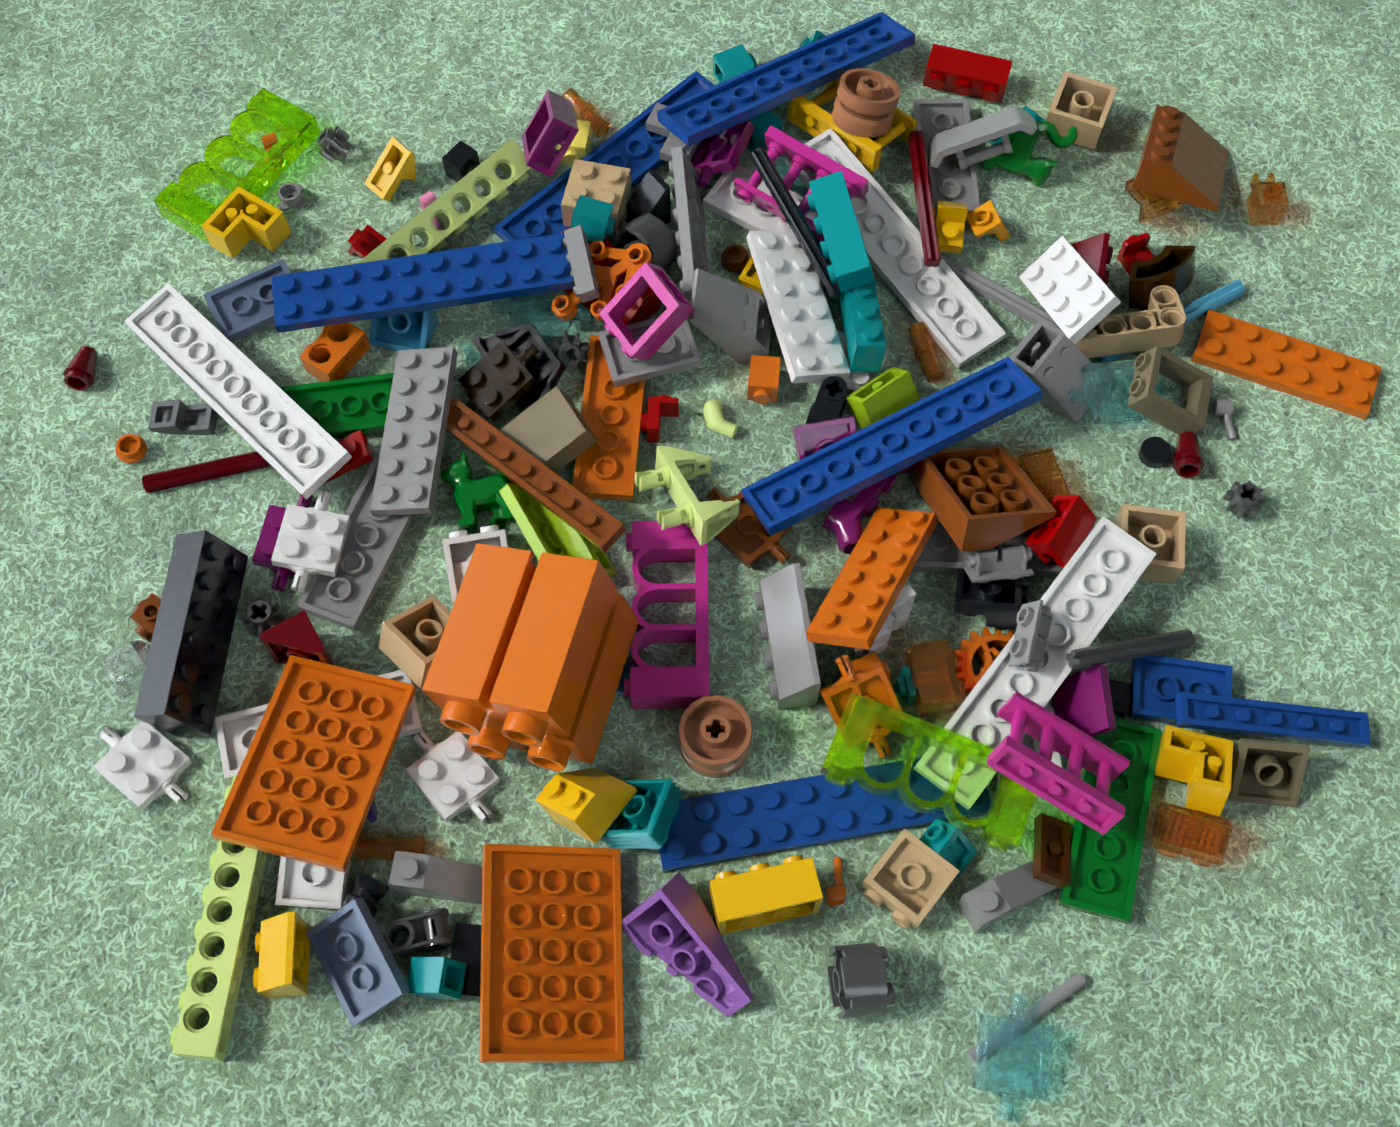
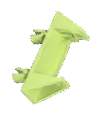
M657 446L655 470L636 472L634 476L636 487H639V492L657 488L658 486H663L667 489L677 507L657 511L658 525H661V530L686 524L691 529L700 546L705 545L738 517L740 501L738 499L726 502L722 500L698 501L687 481L694 479L698 475L709 474L711 472L712 458L683 449Z

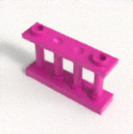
M770 125L764 134L768 149L767 154L772 163L774 164L777 157H782V155L789 158L792 162L791 167L782 179L788 191L801 171L806 169L815 173L816 179L842 170L850 198L856 196L863 200L869 191L868 179ZM757 169L748 183L736 177L734 186L737 196L742 201L748 204L754 202L786 221L773 196H769L757 189L763 180ZM809 188L808 192L806 193V195L811 194L810 188ZM805 195L798 208L820 244V242L825 241L824 235H818L814 221L806 217L810 207Z
M1016 691L997 712V716L1011 724L1010 734L988 755L987 765L1104 835L1125 816V806L1109 797L1110 783L1130 765V760ZM1024 732L1040 741L1038 753L1022 744ZM1053 750L1069 759L1067 771L1051 762ZM1082 768L1097 776L1096 788L1080 779Z

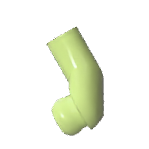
M711 399L707 401L703 406V415L707 427L712 431L733 439L738 430V425L724 419L721 410L723 406L719 400Z

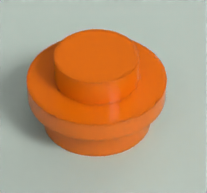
M125 434L116 443V455L124 463H136L146 455L147 444L138 435Z

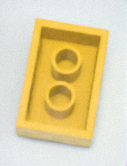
M803 855L785 858L783 864L771 867L769 863L756 864L749 867V872L736 874L734 870L724 871L716 874L714 880H710L709 896L720 935L819 913L823 900L813 857L804 859Z

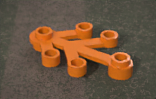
M594 241L590 244L591 256L595 261H602L604 259L620 261L612 267L594 265L599 290L601 289V297L590 307V312L596 320L603 321L596 312L611 301L618 277L626 273L624 284L616 288L615 295L645 262L651 263L652 253L645 244L635 243L626 250L606 247L602 241ZM602 248L600 253L594 254L597 249ZM640 254L637 259H633L636 255ZM574 292L570 295H558L553 299L551 308L559 320L568 321L576 315L577 304L582 302V300L576 297ZM566 302L564 307L559 308L563 303Z

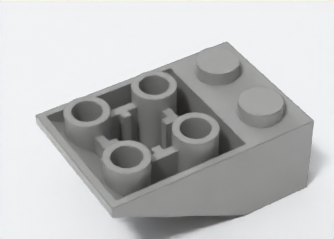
M695 269L691 305L695 311L689 316V321L738 364L751 361V355L768 356L772 319L765 298L756 290L705 270Z
M1041 318L1009 356L1042 390L1043 399L1039 402L1075 425L1078 424L1109 384V381L1062 331Z

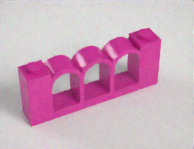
M632 521V533H626V552H632L633 556L632 575L637 594L633 598L631 609L639 621L636 628L637 634L633 638L631 645L633 667L630 668V678H624V698H630L631 709H687L694 701L704 696H709L708 542L700 546L691 529L686 524L661 530V525H658L657 521ZM695 562V583H652L645 580L641 576V572L645 567L653 563ZM657 602H696V624H651L643 620L640 613L649 604ZM696 643V666L656 667L646 664L639 656L643 649L650 644Z

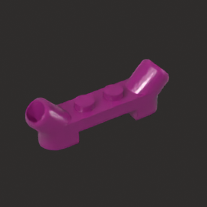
M915 464L861 490L852 503L844 499L832 507L824 520L823 528L836 535L838 548L841 552L851 554L863 533L861 520L866 514L871 516L880 503L879 497L883 492L888 494L897 481V478H895L897 474L914 472Z

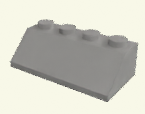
M793 563L760 580L759 592H754L756 611H762L764 621H759L761 641L767 640L768 651H764L766 670H772L773 681H768L771 701L777 700L778 710L816 706L821 686L814 642H808L806 630L810 625V618L800 563Z

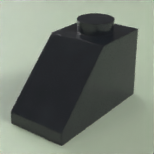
M653 169L648 171L626 203V222L629 223L645 213L652 214L666 225L671 222L670 186Z

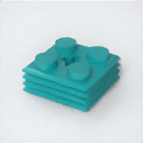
M673 779L622 780L634 786L638 791L601 837L602 841H606V845H610V848L615 849L662 848L668 839V831L673 818L679 810L683 790H680L676 783H672Z

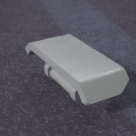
M1014 106L937 133L932 138L927 152L929 166L937 169L943 157L956 153L960 169L963 170L972 164L995 156L1012 153L1013 150L1008 134L1021 130L1033 135L1037 130L1035 120L1026 110ZM999 137L1002 139L1001 143L967 155L963 153L965 149Z

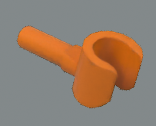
M275 132L263 135L261 138L266 151L269 170L274 169V154L272 150L280 148Z
M840 857L834 858V885L825 887V895L829 907L841 905L845 902L846 889L842 879V858Z

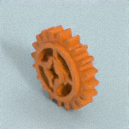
M983 627L981 637L975 631H972L969 641L962 639L959 646L961 650H956L953 656L957 661L953 662L951 666L952 671L958 672L952 680L953 683L963 684L958 692L959 695L970 693L1000 654V651L1003 650L1012 638L1014 629H1010L1007 635H1003L1002 630L996 628L994 634H991L987 627ZM978 655L981 659L979 663L981 670L978 674L974 675L972 659Z

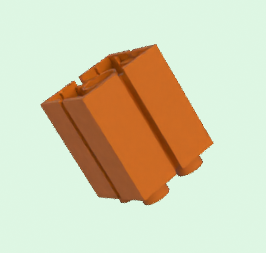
M477 543L422 691L443 710L440 722L454 731L468 734L470 737L466 747L478 755L503 760L508 748L527 751L526 759L529 762L552 771H564L568 759L593 764L638 625V618L622 594L617 593L618 588L599 560L542 552L536 567L531 562L534 555L532 551Z

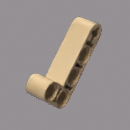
M1166 285L1155 287L1151 291L1147 310L1108 315L1075 345L1087 358L1150 350L1155 346L1165 348L1177 345L1182 339L1186 322V314L1177 291Z

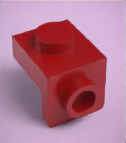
M667 395L648 397V412L642 413L641 431L647 432V442L659 443L661 417H679L678 398H672Z

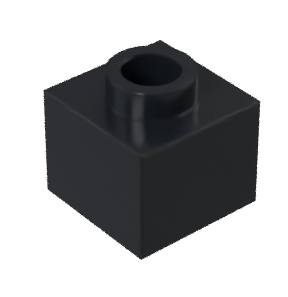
M461 140L442 157L446 175L456 182L480 164L478 152Z

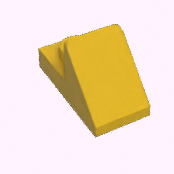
M391 137L364 183L385 201H390L403 178L412 181L416 180L414 153L395 137Z
M937 201L936 222L940 251L960 254L962 252L964 227L968 213V207L965 203Z

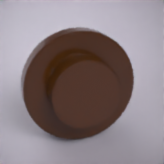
M738 244L729 245L721 254V264L730 272L743 271L749 261L748 252L743 246Z

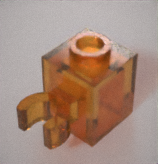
M1254 173L1250 181L1252 191L1246 201L1250 226L1279 225L1289 206L1285 182H1275L1273 173H1269L1265 182L1259 180L1258 173Z

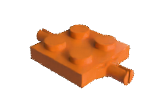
M842 655L847 667H844L840 657L835 662L843 677L837 682L820 689V692L847 750L862 743L873 742L878 756L885 758L886 756L881 748L882 745L887 756L892 753L885 736L893 729L908 722L881 663L878 662L863 670L855 671L849 656Z

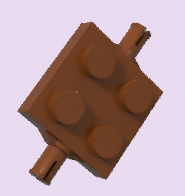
M713 488L708 493L707 498L711 501L722 500L726 502L735 501V499L740 501L738 517L714 538L746 567L750 569L763 556L770 553L782 565L789 561L792 554L788 553L779 543L792 530L793 525L770 536L744 500L742 492L728 499L716 488Z

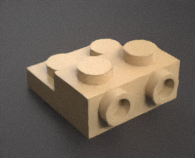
M904 828L863 880L861 887L866 890L863 896L876 907H880L883 904L893 912L891 918L896 924L904 929H908L911 926L916 930L960 871Z

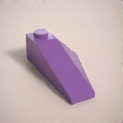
M680 872L654 891L622 919V930L640 952L648 958L654 954L667 963L666 971L674 977L678 973L683 975L693 983L695 993L727 1017L754 998L702 899Z

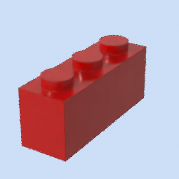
M933 43L925 70L923 86L934 90L957 93L961 96L980 98L988 102L1002 103L1013 61Z

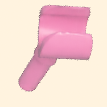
M432 191L420 197L422 210L437 199ZM434 218V226L441 230L442 226L438 218Z

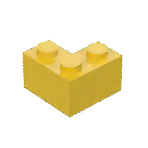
M239 186L201 225L210 245L232 259L251 239L274 252L291 233L283 211Z
M1165 725L1160 739L1154 775L1187 783L1185 808L1220 816L1231 791L1233 741Z

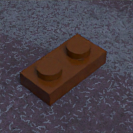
M1044 813L1034 818L1033 878L1062 889L1070 884V823Z

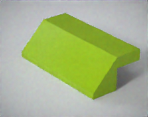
M506 484L499 490L538 561L542 552L599 560L610 578L618 574L606 553L516 484Z

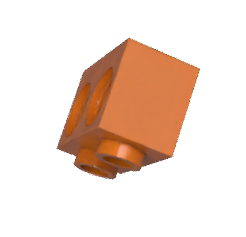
M350 322L328 325L323 328L319 337L304 349L300 358L306 372L322 382L340 380L349 373L371 346L366 332Z

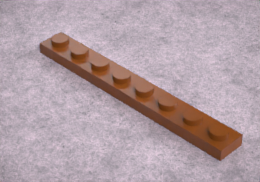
M453 397L450 400L446 431L604 553L627 530L623 523L458 399Z

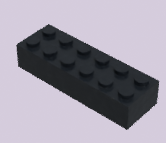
M207 530L176 535L134 713V718L179 738L211 735L248 561L246 554Z

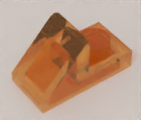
M1135 178L1126 181L1125 191L1140 205L1139 223L1158 218L1182 208V202L1132 189Z

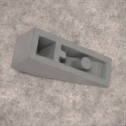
M395 851L388 883L394 893L482 904V867L428 854Z
M1033 861L963 894L957 904L974 933H977L1055 891L1059 887L1033 878Z

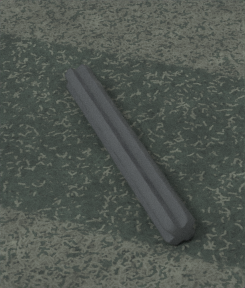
M1185 629L1074 649L1066 655V660L1069 662L1071 669L1086 668L1098 664L1102 665L1187 649L1195 644L1196 638L1193 637L1191 630Z

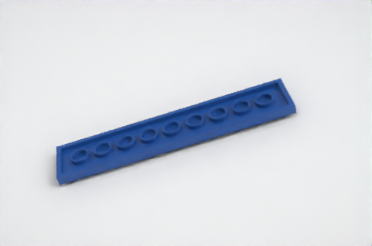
M877 13L657 111L658 121L688 147L698 144L700 141L722 133L730 127L744 123L752 117L768 112L774 107L790 102L794 98L814 91L816 88L829 82L836 81L847 70L865 67L895 52L902 51L904 48L915 44V33L885 13Z
M695 71L581 160L630 168L631 188L633 189L643 180L648 171L651 169L656 171L667 162L660 159V150L668 137L646 130V121L656 103L670 106L715 85ZM572 167L494 226L495 234L502 241L506 242L559 234L569 228L563 225L561 203Z
M564 233L271 276L275 328L278 333L572 289L574 282L573 276H570V271L572 270L571 263L567 261L566 254H568V250L563 244L565 236Z
M1006 357L741 489L742 496L764 528L772 536L1042 400V390L1009 357Z
M920 757L681 799L679 810L674 816L668 831V839L659 851L664 873L894 832L904 828L931 825L935 819L950 822L992 814L993 807L986 786L969 810L964 808L913 769L922 758Z

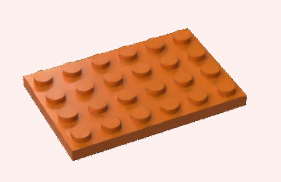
M290 655L211 834L214 839L345 873L415 695V686Z
M485 844L483 846L479 1063L624 1061L620 849Z

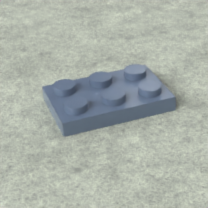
M284 259L203 294L222 333L231 342L275 323L271 276L291 274Z
M363 896L353 899L306 932L352 1027L363 1023L411 991Z

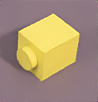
M577 120L579 131L562 158V163L573 165L574 159L581 160L590 153L592 144L590 121Z

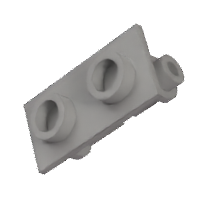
M1024 545L1002 548L1001 558L997 559L998 551L996 549L974 551L972 554L967 555V564L962 565L972 583H989L1002 579L1017 580L1021 577L1034 576L1033 570L1027 563L1028 560L1032 559V552L1030 548H1025Z
M1043 600L1021 605L1016 618L1017 628L1015 637L1010 646L1009 667L1026 664V670L1038 672L1039 667L1043 666L1047 644L1038 641L1037 636L1043 639L1048 638L1053 614L1050 613L1051 608L1044 606Z

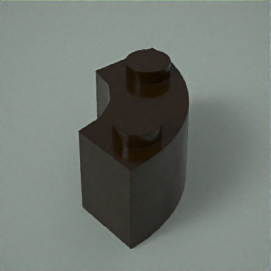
M1165 245L1163 251L1155 258L1142 262H1132L1129 278V308L1147 310L1152 289L1160 285L1174 288L1178 295L1183 293L1194 278L1196 246Z

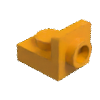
M991 200L967 213L966 218L977 238L987 233L989 235L995 233L1001 242L1010 237L1000 214Z

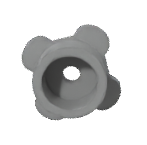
M292 182L282 184L276 191V195L280 199L278 203L279 209L287 211L289 208L304 207L306 200L302 194L304 192L303 186Z

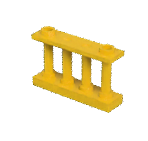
M841 77L836 81L827 83L826 90L810 101L803 96H799L789 102L788 121L813 137H817L832 128L871 174L879 168L882 148L897 137L909 144L908 137L912 130H916L918 121L896 107L890 131L883 136H879L874 141L868 137L852 135L840 129L834 123L831 114L820 107L838 96L837 91Z

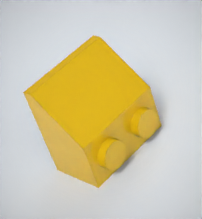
M593 767L555 774L544 786L535 801L557 824L596 844L638 790L634 786Z
M295 911L286 912L261 921V932L256 933L255 950L256 953H259V967L254 968L253 985L257 989V993L265 998L308 996L310 941L306 932L311 929V925Z

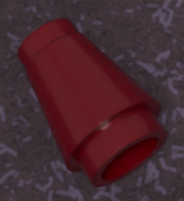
M89 346L80 347L66 367L63 375L65 377L64 382L68 387L78 391H85L89 386L93 385L98 355L94 348Z
M1184 432L1178 437L1173 468L1178 476L1193 478L1201 473L1204 467V460L1197 435L1193 432Z

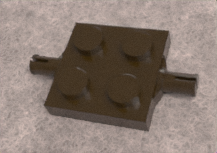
M500 340L458 379L466 389L470 399L465 405L474 412L477 409L483 411L493 422L499 419L538 383L530 373L527 364L534 356L540 353L538 348L531 342L528 347L518 354Z

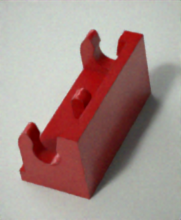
M1055 495L1050 503L1057 511L1055 517L1036 526L1026 540L1025 544L1031 547L1044 563L1048 564L1051 557H1053L1060 567H1065L1097 520L1080 495Z

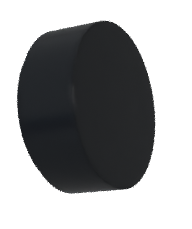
M1149 437L1143 441L1139 448L1138 456L1145 466L1160 468L1169 460L1171 447L1167 441L1160 437Z

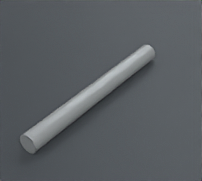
M1079 972L972 1047L966 1052L970 1060L976 1064L1087 984L1084 977Z

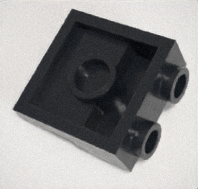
M958 569L954 613L966 616L984 615L987 616L986 627H995L999 630L1016 629L1017 614L1021 609V605L1027 603L1028 587L1022 586V577L1017 580L1002 579L989 583H972L965 570Z

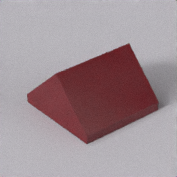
M305 611L267 629L260 635L259 639L275 662L287 664L290 655L334 665Z

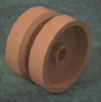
M865 68L847 70L841 75L837 91L838 96L835 99L831 114L832 119L840 129L852 135L868 138L883 136L890 131L901 89L895 80L880 71Z
M721 695L704 696L691 703L684 711L679 724L680 752L687 766L699 775L709 778L727 777L738 771L747 761L751 748L752 727L751 719L744 707L735 700Z

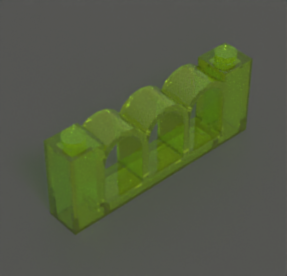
M262 88L245 105L247 110L240 112L231 121V135L217 137L208 144L204 153L206 161L190 164L183 169L179 176L178 184L172 181L154 199L161 216L210 245L201 225L238 186L260 198L320 134L314 115ZM255 131L275 132L277 138H279L268 152L244 139ZM230 157H241L255 164L242 179L219 166L222 161ZM205 183H216L230 191L216 206L193 193L196 188Z
M851 692L820 770V773L826 775V781L840 787H844L845 783L852 785L856 779L861 788L872 794L884 795L898 789L899 796L904 804L916 812L930 813L943 807L944 815L952 825L960 830L970 832L982 829L980 838L988 841L986 844L988 847L1000 852H1007V849L1013 850L1019 846L1036 798L1035 793L987 765L988 755L994 748L854 692ZM876 724L912 738L900 774L892 782H877L869 777L864 768V754ZM921 742L957 756L945 791L939 800H922L915 796L910 789L909 774ZM966 760L1002 774L991 806L984 819H968L956 808L954 800L955 791Z

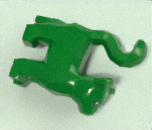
M1047 121L1035 122L1037 130L1033 135L1021 130L1008 134L1013 152L984 160L982 169L991 170L993 166L1001 167L1013 174L1027 175L1032 179L1034 185L1042 186L1050 177L1053 167L1057 166L1058 162L1046 157H1032L1038 135L1046 133L1051 144L1058 148H1068L1077 139V128L1071 126L1068 134L1062 137L1054 124Z
M464 451L461 452L460 460L450 463L447 469L441 471V479L453 489L455 505L462 515V518L458 520L459 531L467 530L468 535L476 534L478 525L477 514L485 511H492L493 517L490 519V525H499V530L505 529L507 520L516 522L499 492L506 484H510V481L498 470L495 475L471 480L472 470L467 454ZM483 460L486 465L492 467V466H491L490 464H488L485 460Z

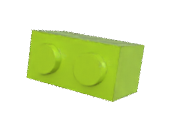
M891 367L847 396L846 399L858 427L863 429L919 401L920 397L910 372Z

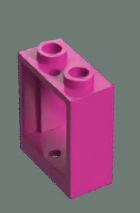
M645 262L599 315L606 323L604 325L605 329L622 344L620 348L626 356L631 359L637 358L648 361L695 309L662 267ZM650 286L667 309L636 340L620 318Z

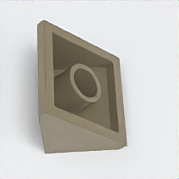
M1240 738L1233 745L1229 801L1297 807L1311 749L1310 746L1306 744Z

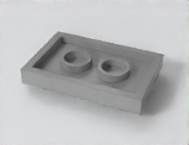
M658 318L626 326L636 340H638ZM687 319L648 361L629 358L621 350L622 344L616 337L612 336L607 330L599 332V340L614 387L701 367V359Z

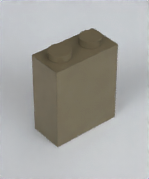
M558 386L554 387L500 429V432L553 472H558L598 441L571 398Z

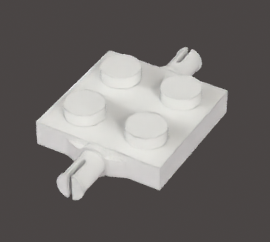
M323 491L318 492L315 507L306 508L287 504L271 563L273 566L288 568L295 572L291 589L296 592L298 589L300 593L305 591L309 575L320 574L335 577L351 520L348 515L332 513L327 510L331 494L326 491L325 494Z
M141 721L123 737L118 735L110 726L104 728L107 734L103 730L100 732L99 737L106 741L111 748L93 767L139 809L143 811L154 799L165 793L178 805L183 803L180 797L184 800L187 799L188 793L175 783L180 774L192 761L153 726Z
M424 731L419 733L420 737L417 734L413 741L417 743L424 754L419 760L406 768L405 771L444 821L447 823L459 813L469 809L476 814L481 823L487 821L486 817L489 820L493 813L481 800L486 792L500 782L499 777L480 755L466 747L468 740L460 732H455L449 738L436 745Z

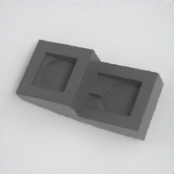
M181 400L153 402L148 429L152 432L164 434L214 435L218 413L207 403L185 405Z

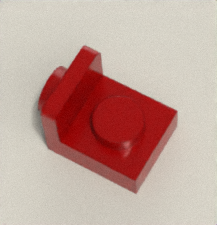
M367 224L363 231L357 228L347 242L351 244V247L347 252L351 255L356 253L363 259L383 243L386 238Z
M1147 232L1138 236L1132 235L1122 243L1117 259L1129 276L1132 262H1142L1155 258L1147 247L1151 238Z

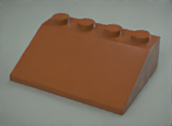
M1157 105L1145 137L1132 189L1217 212L1229 151L1185 112L1179 111L1173 106L1163 107Z
M1002 444L947 448L915 463L912 483L933 513L936 514V517L961 552L991 549L1054 518L1057 511Z

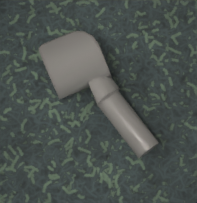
M1216 399V402L1212 404V415L1223 416L1229 440L1236 439L1237 436L1231 417L1234 404L1229 399Z

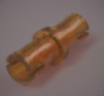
M573 88L568 89L562 95V97L573 103L577 120L590 121L592 131L598 137L607 133L610 124L595 111L596 108L591 102H586Z
M917 322L908 328V332L916 349L914 355L916 360L921 362L926 380L933 382L942 379L945 374L936 355L938 349L936 344L932 343L925 323Z
M386 834V838H358L354 848L355 860L386 858V862H392L395 851L425 854V836L394 837V834Z

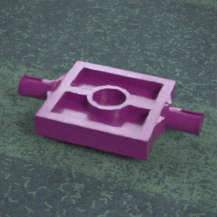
M749 120L700 141L691 159L699 175L696 181L699 187L707 188L711 177L715 173L735 170L755 129Z
M300 494L297 506L309 508L313 495L305 499ZM269 505L252 562L256 566L270 568L276 572L271 588L275 591L279 589L280 592H284L288 576L295 575V572L288 568L273 566L271 558L286 508Z

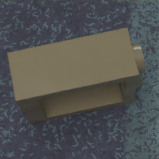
M1155 346L1137 356L1134 362L1133 380L1129 387L1130 396L1127 407L1178 435L1184 432L1195 433L1205 428L1213 377L1159 346ZM1158 373L1183 386L1179 406L1155 393Z

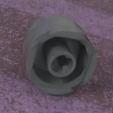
M645 213L613 232L610 238V242L619 249L626 250L635 243L645 244L652 253L651 264L660 266L663 270L672 265L676 257L677 242L675 231L672 228H668L663 221L650 213ZM640 254L636 255L633 259H637Z
M875 942L830 947L828 957H834V966H828V982L833 1007L840 1006L842 1010L836 1014L838 1018L850 1019L883 1015L886 1012L887 1005L894 1004L895 1000L893 985L891 982H887L885 968H888L889 965L886 947H878Z

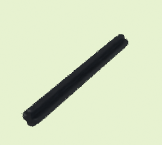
M763 147L753 150L750 153L751 160L830 297L840 295L841 291L838 282L831 283L827 266L831 265L828 258H824L819 242Z

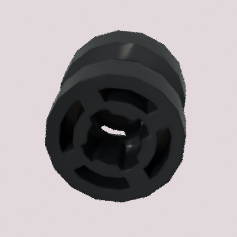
M358 873L354 881L355 889L352 894L347 895L342 906H345L355 898L363 896L374 918L378 911L377 903L379 899L385 897L389 887L368 875Z

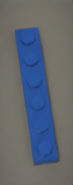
M1182 691L1175 695L1177 727L1365 748L1371 745L1368 713Z

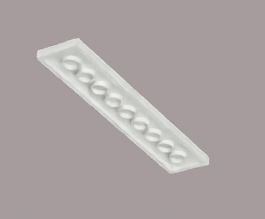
M832 128L805 143V145L868 179L869 191L864 199L861 200L855 196L851 198V202L869 262L957 369L1005 338L1006 333L943 259L938 267H927L925 265L921 233ZM785 157V162L791 167V160ZM808 169L802 170L798 176L808 190L810 188L808 182L817 178L815 173Z
M169 283L124 321L141 340L305 499H308L352 458L345 448Z
M1102 516L1040 599L1043 600L1044 606L1051 608L1050 613L1053 614L1048 638L1043 639L1037 636L1038 641L1047 644L1043 666L1039 667L1038 672L1026 670V664L1014 667L1008 666L1011 656L1010 646L1014 640V634L913 769L969 810L997 772V770L987 765L988 755L1010 734L1011 724L997 716L998 710L1016 691L1044 708L1072 670L1069 667V662L1066 660V655L1074 649L1090 646L1153 560L1156 553Z

